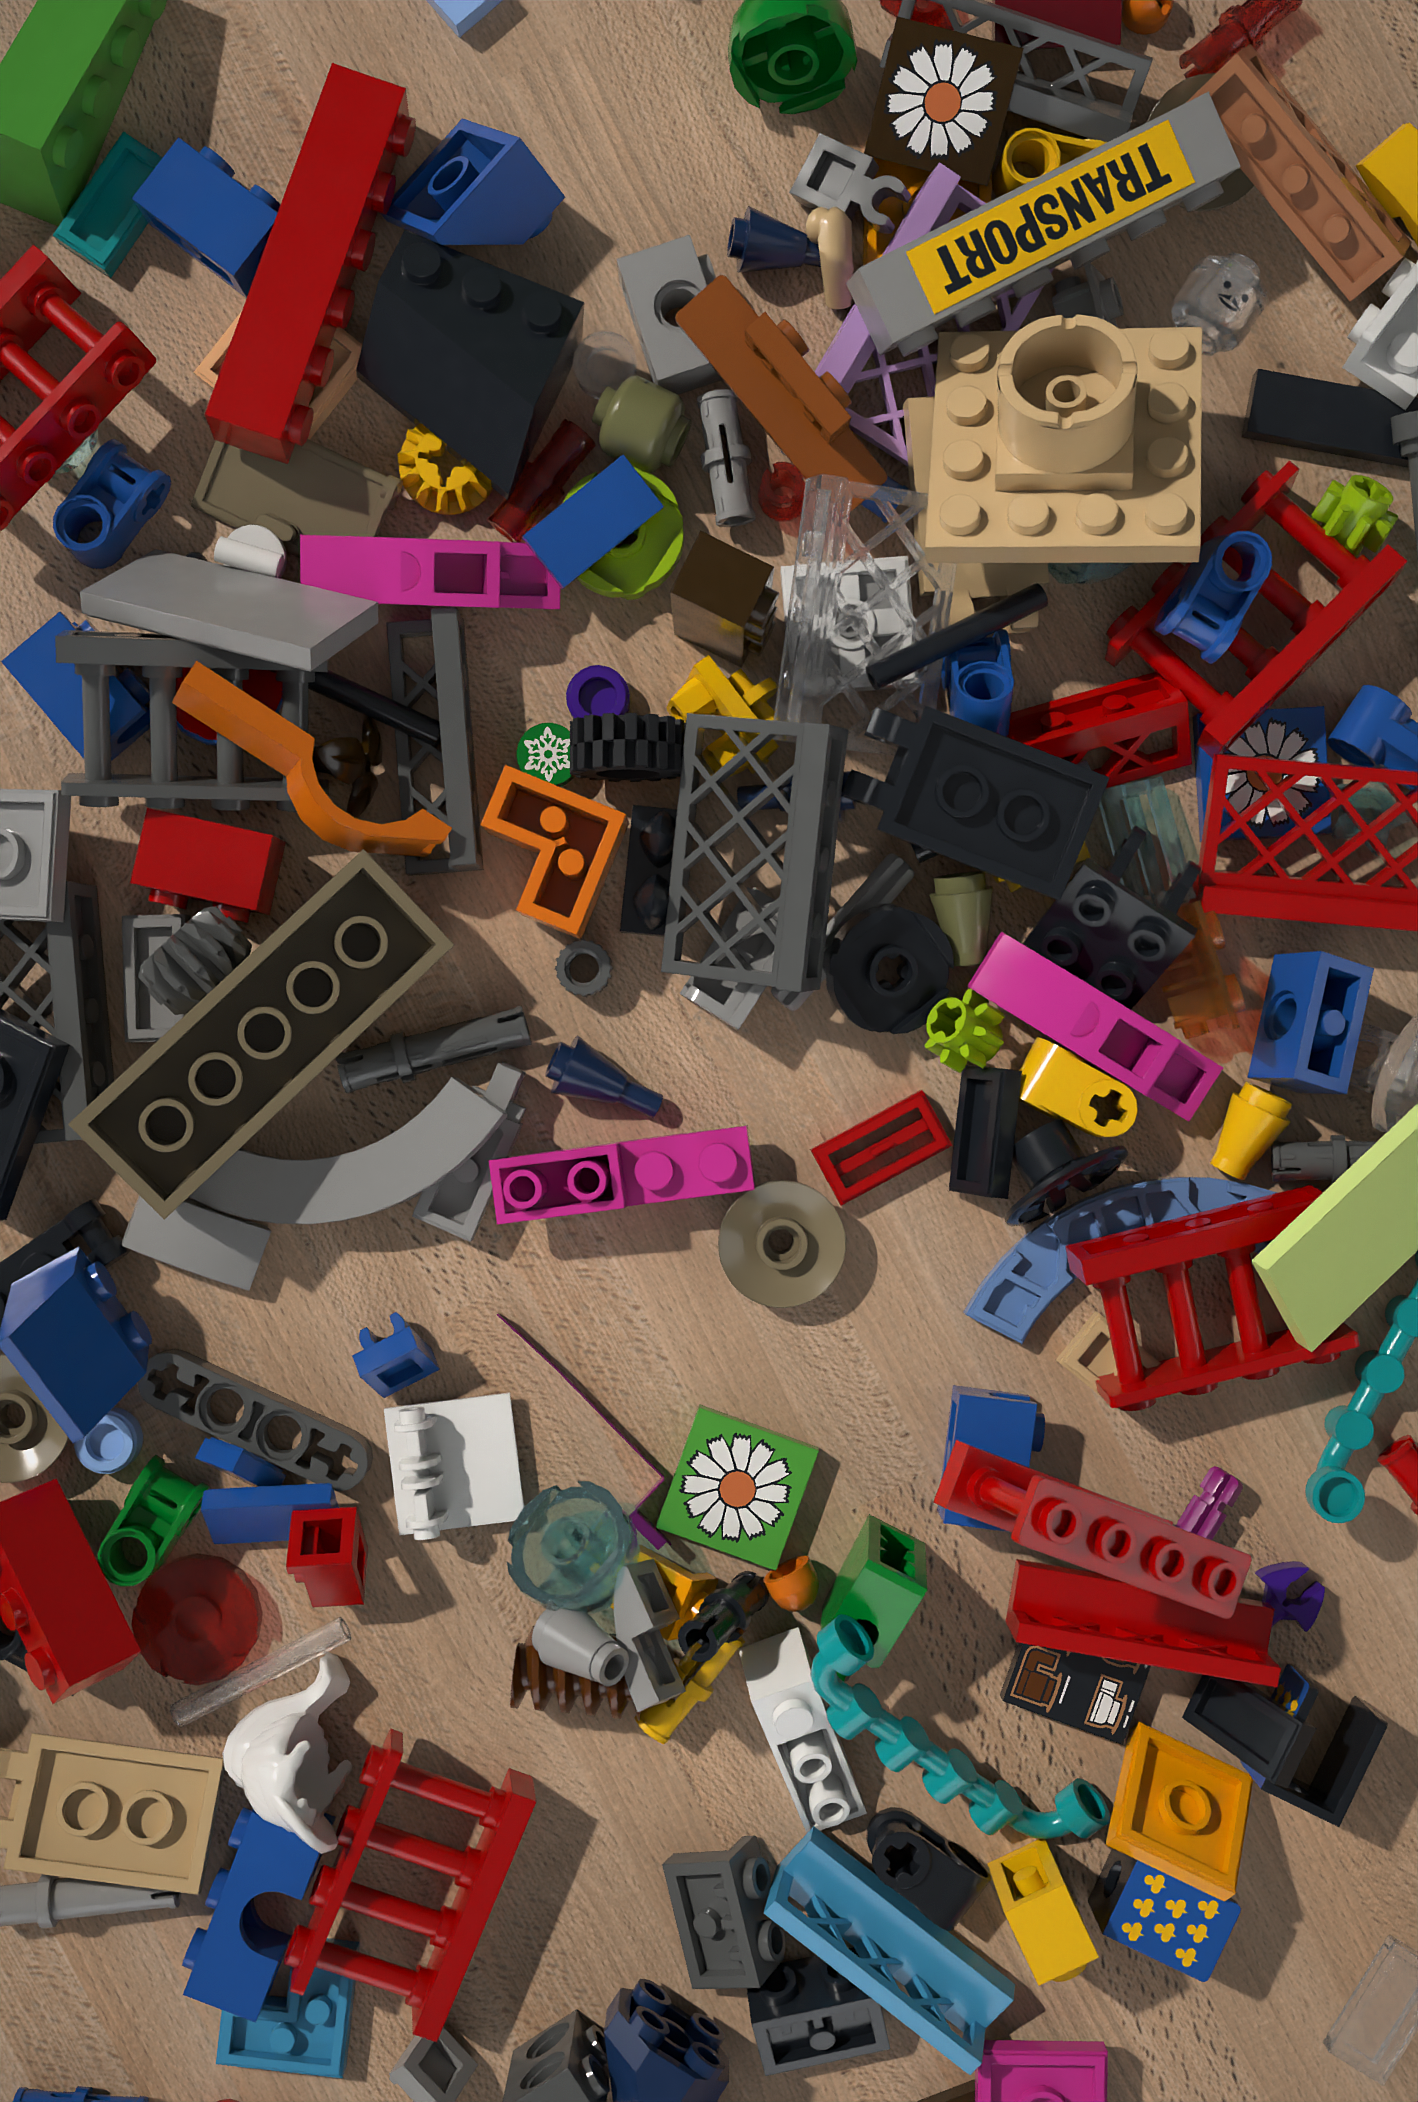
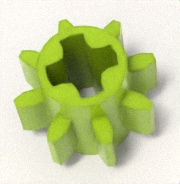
M1362 475L1351 476L1346 486L1333 480L1311 515L1317 521L1323 522L1321 527L1326 530L1325 534L1327 536L1334 537L1355 557L1360 554L1364 546L1374 553L1378 552L1398 519L1397 514L1388 511L1393 502L1391 492L1379 482Z
M972 989L966 991L962 1001L948 995L947 998L939 1001L928 1015L926 1029L930 1039L924 1046L927 1050L940 1057V1063L958 1073L964 1070L967 1061L983 1069L986 1067V1062L991 1060L997 1054L1000 1047L1003 1046V1034L999 1023L1002 1022L1005 1015L989 1005L988 999Z

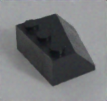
M404 230L378 281L356 369L357 378L412 423H421L447 444V451L464 465L468 462L491 480V487L509 501L582 347L584 302Z

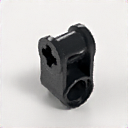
M897 1807L881 1810L871 1819L867 1827L866 1840L872 1854V1863L877 1877L885 1885L914 1904L930 1921L946 1931L954 1930L991 1881V1875L987 1869L971 1853L959 1844L944 1838L910 1811ZM908 1842L909 1847L906 1850H903L902 1848ZM890 1845L894 1846V1848H892L888 1853L887 1848Z

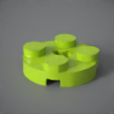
M635 467L634 469L664 507L633 532L637 540L632 545L623 543L619 548H613L576 578L589 590L610 598L621 597L626 600H636L643 597L648 591L660 586L675 570L684 547L683 518L673 492L655 475ZM597 472L577 482L569 491L563 503L598 475Z

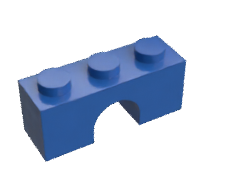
M243 1807L228 1841V1846L238 1849L231 1869L228 1870L220 1867L205 1902V1906L215 1910L207 1930L200 1927L196 1929L182 1963L183 1967L192 1970L183 1995L256 2023L271 1992L292 1935L266 1925L256 1912L254 1897L264 1892H280L302 1901L316 1873L322 1854L307 1845L294 1832H289L283 1827L263 1820L254 1809L250 1810ZM324 1813L325 1818L333 1826L336 1817Z

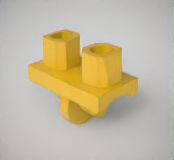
M707 655L693 666L685 684L670 699L666 709L670 716L675 717V719H682L684 723H686L687 713L779 721L780 718L767 702L777 692L779 686L772 677H768L754 685L742 669L737 670L727 679L710 655ZM719 730L722 736L708 745L702 753L705 761L714 773L740 752L725 730ZM740 732L748 743L759 735V733ZM771 739L756 754L767 765L769 762L768 758L779 746L774 739ZM746 761L729 777L734 776L747 768L750 770L752 774L756 773V771L751 766V764L748 761Z

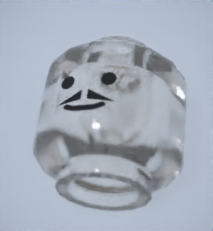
M1235 252L1229 253L1227 256L1213 254L1203 257L1196 263L1170 306L1172 319L1176 324L1175 327H1202V355L1213 356L1218 351L1227 352L1237 349L1241 346L1268 302L1266 286L1259 277L1260 269L1257 264L1247 256Z

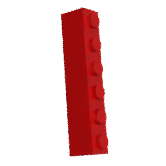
M334 63L331 64L204 414L214 440L285 464L289 463L295 444L303 446L306 443L314 414L313 408L309 407L316 386L322 388L326 386L332 371L334 350L330 348L336 328L345 329L353 312L355 292L350 290L357 270L365 272L373 256L376 236L371 230L377 213L387 214L393 200L396 177L392 175V171L399 155L406 158L413 144L416 119L409 116L406 88Z

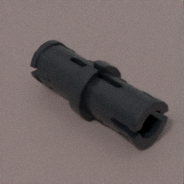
M744 1571L736 1575L726 1588L712 1591L700 1605L699 1613L680 1628L678 1641L684 1654L686 1655L699 1643L702 1646L694 1653L691 1659L697 1662H705L710 1660L725 1642L730 1643L738 1640L749 1627L751 1617L768 1602L769 1591L763 1578L752 1588H749L747 1585L754 1580L757 1574L751 1571Z

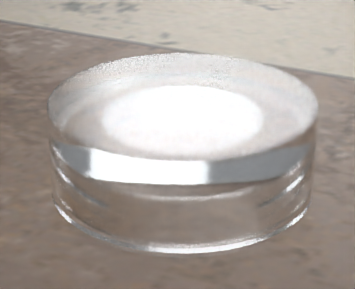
M594 332L585 337L575 350L573 366L576 380L580 388L592 398L599 400L606 387L617 390L626 379L631 376H637L635 351L630 342L616 332Z

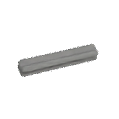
M893 853L887 855L828 922L825 950L832 944L835 935L848 920L866 909L880 907L883 904H891L912 880L914 871L902 858ZM823 968L821 982L826 978ZM772 987L771 993L787 1009L795 1011L813 991L794 992Z

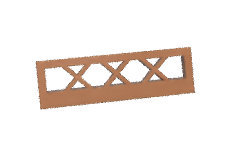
M1251 44L1236 53L1187 101L1189 102L1209 91L1240 163V169L1350 302L1404 257L1412 243Z

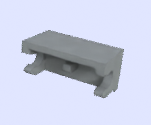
M746 888L762 910L775 901L756 888ZM739 900L721 929L730 939L754 918ZM778 913L770 918V921L776 928ZM760 927L739 944L736 949L751 969L772 972L774 944ZM715 940L708 948L700 963H702L706 958H708L713 952H715L720 947ZM727 956L716 964L734 967ZM691 976L681 990L680 995L738 1031L767 986Z

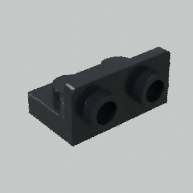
M853 1947V1948H848L849 1950H851L854 1954H856V1955L859 1957V1955H858V1953H857V1951L855 1950L854 1947ZM817 1955L780 1963L760 1988H747L751 2024L765 2076L890 2049L881 2005Z

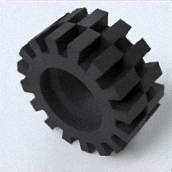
M604 713L603 716L586 715L584 718H574L573 721H570V775L596 781L607 779L608 782L677 779V777H681L686 723H684V720L675 719L672 716L659 717V714H646L642 716L637 715V713H625V715Z

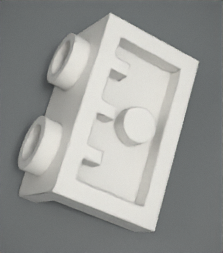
M1407 258L1401 262L1382 290V293L1390 298L1384 307L1379 309L1371 303L1349 333L1347 338L1354 342L1356 346L1342 367L1405 410L1418 394V261L1415 264Z

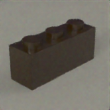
M700 530L670 590L674 635L741 668L749 652L760 656L776 624V621L773 619L778 609L775 604L780 592L772 589L774 566Z

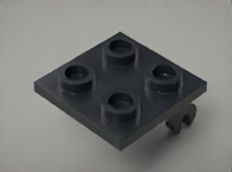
M1137 825L1133 827L1128 839L1125 838L1106 869L1089 858L1085 860L1066 885L1061 900H1054L1023 942V945L1130 1010L1195 937L1198 929L1176 914L1201 871L1199 865L1189 860L1183 873H1178L1158 907L1120 884V879L1147 834L1145 830Z

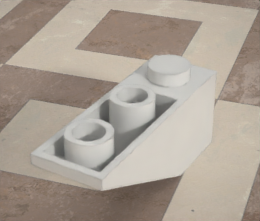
M799 1627L739 1648L751 1703L806 1833L813 1826L821 1831L867 1814L840 1736L834 1731L828 1721L826 1714L828 1703L815 1691L810 1676L812 1660Z

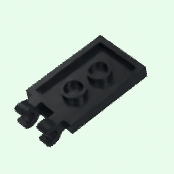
M928 706L924 707L918 724L888 711L875 708L864 736L898 747L885 782L851 769L841 796L883 811L876 829L880 832L1052 899L1061 900L1110 777Z

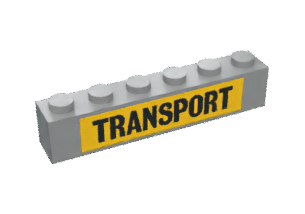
M1208 91L858 268L846 285L879 355L881 356L899 347L904 357L937 340L939 337L934 328L954 318L957 319L960 328L991 313L996 309L992 301L993 298L1013 289L1017 299L1045 286L1053 280L1050 269L1070 260L1074 270L1102 257L1110 251L1107 240L1127 231L1131 241L1152 232L1167 222L1164 214L1166 210L1183 202L1187 212H1191L1209 203L1224 193L1220 182L1241 166Z

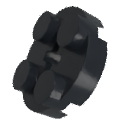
M883 904L880 907L866 909L848 920L837 932L832 944L824 951L823 959L826 987L835 1007L845 1018L860 1028L878 1033H909L925 1025L932 1008L939 1001L947 998L950 991L946 988L949 979V967L954 969L952 948L940 927L928 917L895 904ZM900 955L903 962L896 969L900 979L893 985L884 979L877 982L876 973L879 970L878 963L885 956L894 959Z

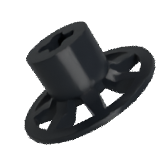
M1063 1120L1052 1121L1030 1132L1014 1144L1012 1161L1031 1191L1011 1207L1005 1215V1222L1008 1226L1013 1227L1026 1225L1049 1215L1043 1212L1045 1200L1051 1213L1059 1210L1067 1202L1065 1189L1070 1186L1075 1187L1081 1192L1091 1191L1108 1179L1123 1164L1128 1156L1126 1147L1122 1145L1113 1146L1086 1157Z

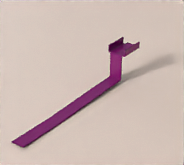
M498 1313L497 1316L554 1367L661 1476L658 1482L635 1505V1510L628 1516L630 1519L628 1522L657 1550L666 1542L671 1546V1541L638 1510L641 1504L664 1481V1475L555 1364Z

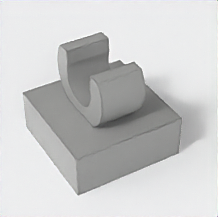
M443 2027L437 2042L415 2035L389 2073V2080L394 2085L398 2084L413 2102H455L478 2064Z

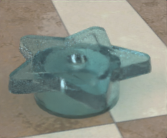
M1370 782L1366 787L1361 788L1348 798L1367 825L1396 803L1382 782ZM1338 784L1337 786L1341 790L1348 784ZM1340 806L1339 820L1334 826L1331 835L1334 839L1352 838L1359 832V829ZM1366 808H1372L1375 811L1373 819L1365 817L1364 812ZM1403 812L1375 835L1386 848L1390 830L1411 820ZM1368 841L1364 842L1375 856H1379Z

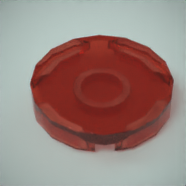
M199 1553L173 1559L149 1577L140 1591L137 1605L133 1610L131 1623L133 1634L141 1649L140 1654L151 1669L164 1677L169 1675L174 1679L184 1680L183 1684L197 1686L222 1680L244 1663L259 1639L263 1616L258 1591L241 1568L223 1557Z

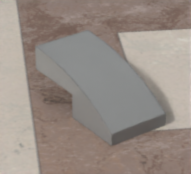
M139 1195L123 1237L122 1246L183 1270L249 1291L271 1230L268 1226L207 1208L205 1204L187 1198L164 1220Z
M654 1559L629 1564L615 1571L614 1621L616 1640L629 1654V1664L624 1675L637 1712L666 1702L686 1691L659 1631L679 1620L680 1617Z

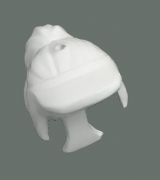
M328 1651L324 1657L320 1658V1671L313 1684L304 1691L267 1701L254 1708L239 1721L230 1733L222 1753L225 1770L236 1785L244 1789V1793L254 1811L263 1820L283 1827L289 1832H294L302 1841L321 1854L334 1850L338 1844L334 1828L325 1818L324 1813L331 1806L334 1796L343 1788L347 1775L352 1771L351 1762L344 1760L335 1771L328 1774V1763L330 1760L327 1752L328 1741L324 1738V1730L318 1724V1718L331 1703L347 1692L350 1685V1678L337 1655Z

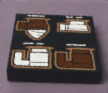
M1018 1643L1001 1689L1000 1697L1006 1703L1123 1745L1151 1666Z

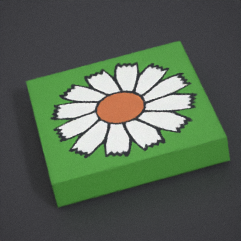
M699 1404L657 1520L656 1528L776 1571L819 1449L817 1446Z

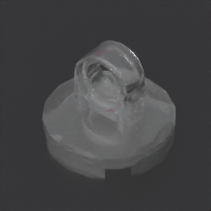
M1418 1014L1403 1028L1400 1035L1362 1023L1358 1042H1372L1378 1047L1379 1052L1377 1059L1369 1067L1359 1070L1352 1069L1349 1085L1373 1094L1371 1110L1373 1128L1383 1133H1387L1418 1103Z

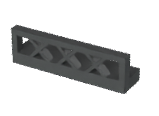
M902 0L898 17L911 20L917 0ZM930 0L943 5L954 29L953 31L967 34L968 31L989 20L1004 26L1013 46L1024 48L1020 62L1024 72L1018 71L1008 111L1089 139L1109 142L1128 132L1153 57L985 0ZM956 10L976 17L962 24ZM1016 30L1036 36V38L1022 44ZM892 34L887 39L879 65L881 68H885ZM1048 41L1065 47L1074 68L1073 71L1053 82L1038 78L1027 56L1028 52ZM1077 51L1097 58L1082 65ZM1108 62L1135 70L1122 106L1097 98L1087 74ZM1078 79L1084 93L1065 86Z
M457 607L431 609V619L386 623L392 700L412 708L426 691L438 701L440 734L437 744L434 747L412 737L422 746L413 758L410 735L395 729L401 818L406 820L416 813V799L427 808V812L452 827L448 834L450 858L420 860V856H405V869L408 876L484 870L464 619ZM433 636L435 664L423 678L405 664L403 638ZM406 675L417 683L408 695ZM435 679L437 683V690L431 686ZM440 742L442 747V753L436 749V746ZM430 753L443 764L445 786L444 791L433 803H430L414 789L413 773ZM445 804L447 816L440 811Z

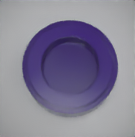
M602 665L586 667L576 673L568 685L566 701L573 719L577 717L584 718L586 715L603 716L604 713L625 715L629 711L630 694L624 678L610 667Z

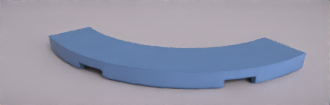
M1167 1177L1141 1180L1096 1193L1055 1213L1024 1235L1000 1258L980 1283L963 1313L1023 1344L1033 1325L1050 1303L1069 1285L1075 1282L1074 1279L1077 1278L1070 1270L1066 1245L1277 1192L1242 1182L1210 1177ZM1272 1240L1256 1243V1250L1253 1252L1259 1254Z

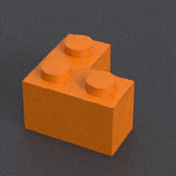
M505 765L480 825L490 835L539 854L516 911L524 917L581 940L628 828L629 821L627 815Z

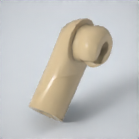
M818 207L808 216L806 233L812 243L819 245L825 304L832 309H845L855 303L846 285L847 281L854 274L851 220L838 207L830 209Z

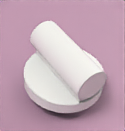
M246 525L234 530L228 538L219 537L214 551V561L225 566L281 578L286 569L287 553L282 540L271 530L259 525Z

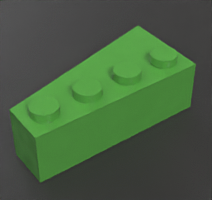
M37 0L0 63V203L57 227L60 225L88 182L154 22L164 12L167 0Z

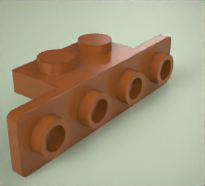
M725 275L716 277L676 313L675 319L679 327L837 519H844L886 482L887 473L849 428L852 417L845 408L852 403L850 397L829 372L826 371L820 378L803 358L809 352L808 346L786 319H783L776 325L766 312L758 316Z

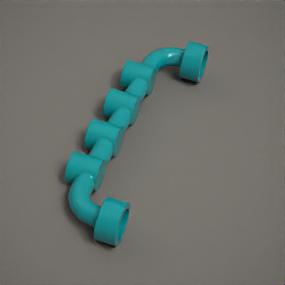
M1417 1251L1416 1254H1415V1262H1416L1417 1268H1418V1251ZM1418 1278L1409 1295H1398L1388 1302L1385 1309V1318L1391 1328L1379 1350H1369L1358 1357L1355 1363V1374L1360 1384L1349 1405L1334 1407L1325 1418V1430L1330 1439L1318 1461L1316 1471L1307 1481L1305 1495L1311 1509L1329 1522H1349L1357 1517L1363 1509L1365 1503L1364 1488L1354 1475L1344 1469L1354 1450L1362 1449L1371 1442L1374 1435L1371 1419L1385 1393L1396 1391L1404 1381L1405 1372L1402 1362L1415 1338L1418 1337Z
M843 1614L838 1615L818 1632L817 1645L819 1652L813 1658L810 1676L815 1691L830 1704L827 1707L826 1714L834 1731L847 1740H852L864 1729L877 1736L878 1738L875 1740L876 1753L882 1763L891 1771L900 1772L913 1761L925 1769L922 1773L924 1786L928 1793L941 1804H947L960 1793L971 1800L969 1803V1813L972 1820L985 1834L994 1835L1008 1825L1017 1832L1031 1838L1052 1839L1063 1837L1073 1832L1078 1837L1087 1839L1109 1823L1110 1814L1103 1797L1092 1784L1081 1778L1075 1779L1056 1794L1055 1805L1057 1810L1037 1812L1022 1804L1018 1793L1009 1783L998 1780L993 1784L976 1772L973 1763L962 1751L952 1748L946 1752L929 1740L926 1731L917 1720L909 1716H904L899 1720L881 1707L877 1696L870 1688L861 1683L851 1687L837 1676V1672L845 1676L853 1675L874 1656V1647L869 1635L855 1619Z

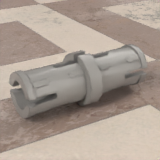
M730 389L709 391L697 397L706 449L700 458L703 471L708 472L710 475L716 510L715 520L718 527L741 526L751 523L756 519L755 511L752 507L747 466L752 462L751 450L749 446L743 445L736 404L737 396ZM720 435H724L726 439L732 483L727 481Z

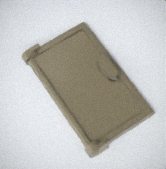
M307 439L303 446L295 444L288 464L215 440L191 507L237 529L246 525L266 527L282 540L286 552L300 558V535L377 537L388 510H393L401 493L403 481L392 475L387 477ZM292 526H294L298 531V537L294 541L292 540L295 538L296 532Z

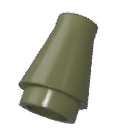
M983 871L961 872L935 877V892L929 894L940 928L951 945L954 966L981 964L988 953L987 944L993 886H986L985 872Z

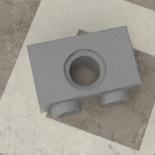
M687 235L618 258L619 283L653 383L679 395L723 380L680 327L670 325L664 319L670 310L684 307L716 278L708 254L697 257L691 236Z

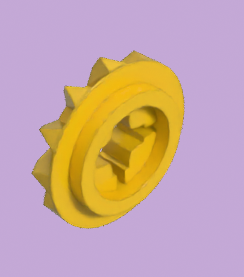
M421 423L414 429H407L406 439L401 451L397 453L399 472L405 490L417 504L434 513L455 515L474 509L490 495L493 490L491 480L472 464H466L463 467H453L451 476L447 477L446 487H443L444 482L438 465L429 463L428 459H432L433 456H443L447 444Z

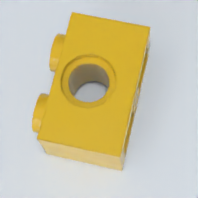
M1046 1839L1033 1841L987 1863L1004 1914L1038 1986L1051 1980L1055 1982L1070 1980L1082 1973L1087 1967V1963L1099 1958L1076 1902Z

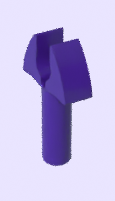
M1302 1562L1276 1563L1262 1567L1255 1572L1265 1583L1263 1599L1261 1601L1268 1602L1275 1609L1272 1626L1280 1620H1295L1298 1626L1307 1632L1319 1614L1324 1599L1325 1587L1318 1581H1315L1306 1588L1300 1597L1295 1599L1286 1598L1289 1584L1298 1580L1309 1570Z

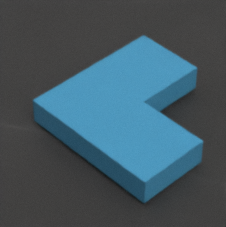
M330 1938L326 1940L359 1952L360 1942ZM290 1967L287 1997L268 1996L256 2023L222 2010L216 2064L343 2078L347 2066L356 1980L315 1967L302 1996L290 1992L292 1967Z

